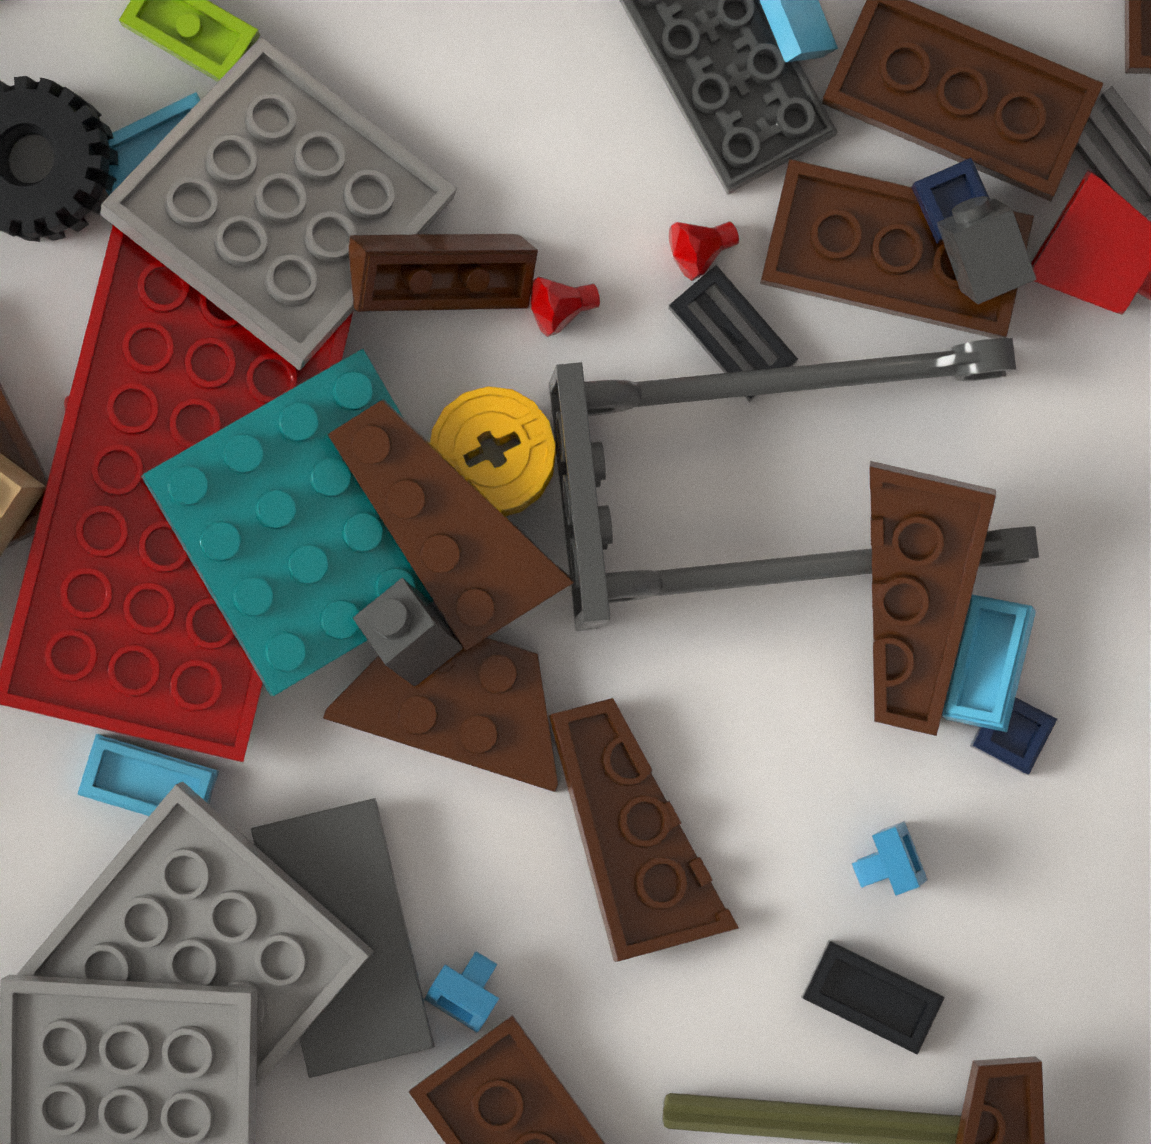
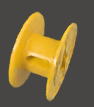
M487 386L465 392L443 409L432 428L430 444L505 516L523 512L541 498L553 477L556 444L549 420L534 401L513 389ZM492 438L497 446H502L514 439H517L520 443L503 452L505 463L500 467L494 468L489 460H484L470 468L466 464L467 461L483 454L481 443L487 439Z

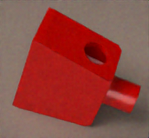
M1087 170L1031 261L1037 279L1034 282L1121 315L1126 311L1136 293L1151 301V222L1101 178Z

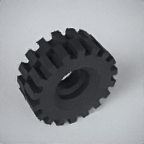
M28 76L14 77L15 85L12 86L0 80V231L13 237L18 236L24 240L40 242V237H46L52 241L66 238L64 230L68 228L77 232L81 231L89 225L84 218L86 214L90 211L98 215L100 214L103 201L99 197L103 189L111 191L114 181L116 182V178L108 174L109 165H118V152L110 148L108 140L114 138L110 127L99 119L102 115L93 105L70 89L64 88L52 80L40 77V81L36 82ZM28 135H40L45 137L52 145L54 151L53 167L49 174L40 181L33 183L22 182L11 171L9 164L11 150L21 138Z

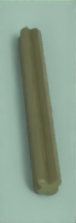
M669 1093L665 1096L662 1114L664 1127L668 1129L854 1144H955L961 1118L958 1115Z

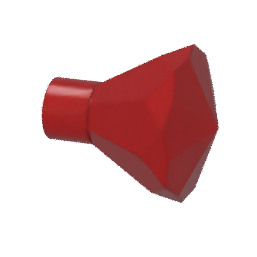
M730 221L713 228L675 222L669 228V243L677 266L685 277L693 281L705 274L721 251L738 245L739 235L736 227Z
M537 277L533 280L531 310L541 332L546 337L560 333L580 312L599 308L600 306L599 292L593 283L572 287L544 277Z

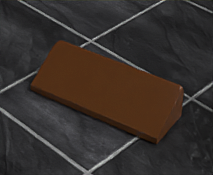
M518 234L351 235L349 259L354 309L357 312L529 308L538 249Z

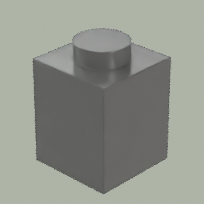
M986 196L968 199L952 209L953 216L936 222L960 291L975 303L980 304L1037 280L1013 210L997 199L989 200Z
M404 578L397 581L353 617L383 663L414 687L464 648L434 604Z

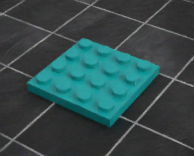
M364 349L357 351L141 476L270 696L277 695L366 642L367 638L353 617L401 578H404L421 592L430 602L434 601L327 435L382 399L402 416Z

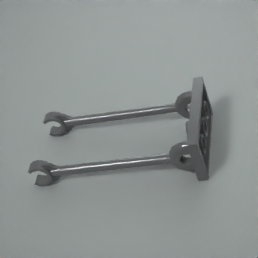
M1013 338L967 342L951 347L952 351L639 382L629 380L584 382L582 362L557 364L548 384L569 576L574 580V583L571 584L575 631L599 629L610 620L609 603L627 602L672 594L872 574V548L657 571L633 570L605 573L603 550H607L608 544L613 543L612 521L609 505L598 506L596 488L601 486V480L606 479L605 458L602 442L591 443L588 416L617 413L642 406L954 375L957 381L1006 377V371L1016 370ZM1016 527L987 531L979 567L1029 562V559L1039 558L1036 527Z

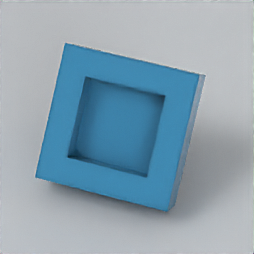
M905 821L884 828L872 835L878 852L862 857L852 863L860 887L889 878L895 896L916 889L928 880Z
M476 951L462 974L444 965L424 1000L478 1033L499 1000L497 996L483 988L498 964Z

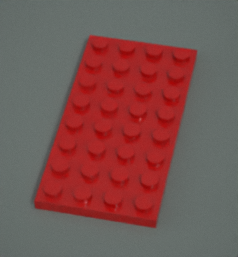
M112 225L0 668V705L244 762L263 683L141 476L342 361L353 312L305 366L298 370Z

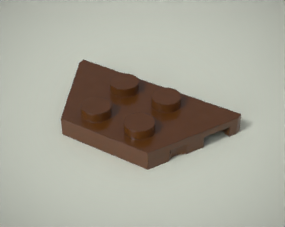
M485 638L466 651L464 648L461 649L415 687L387 667L378 655L327 707L323 719L552 792H556L558 786L538 654L490 638Z

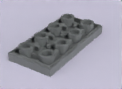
M619 0L727 194L787 163L789 159H794L836 136L837 130L798 61L787 63L784 61L760 0Z
M376 798L251 828L254 845L375 951L300 1038L308 1077L312 1078L434 1048V1041Z

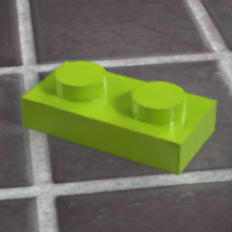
M130 0L119 18V22L124 28L217 82L260 37L258 29L208 0Z

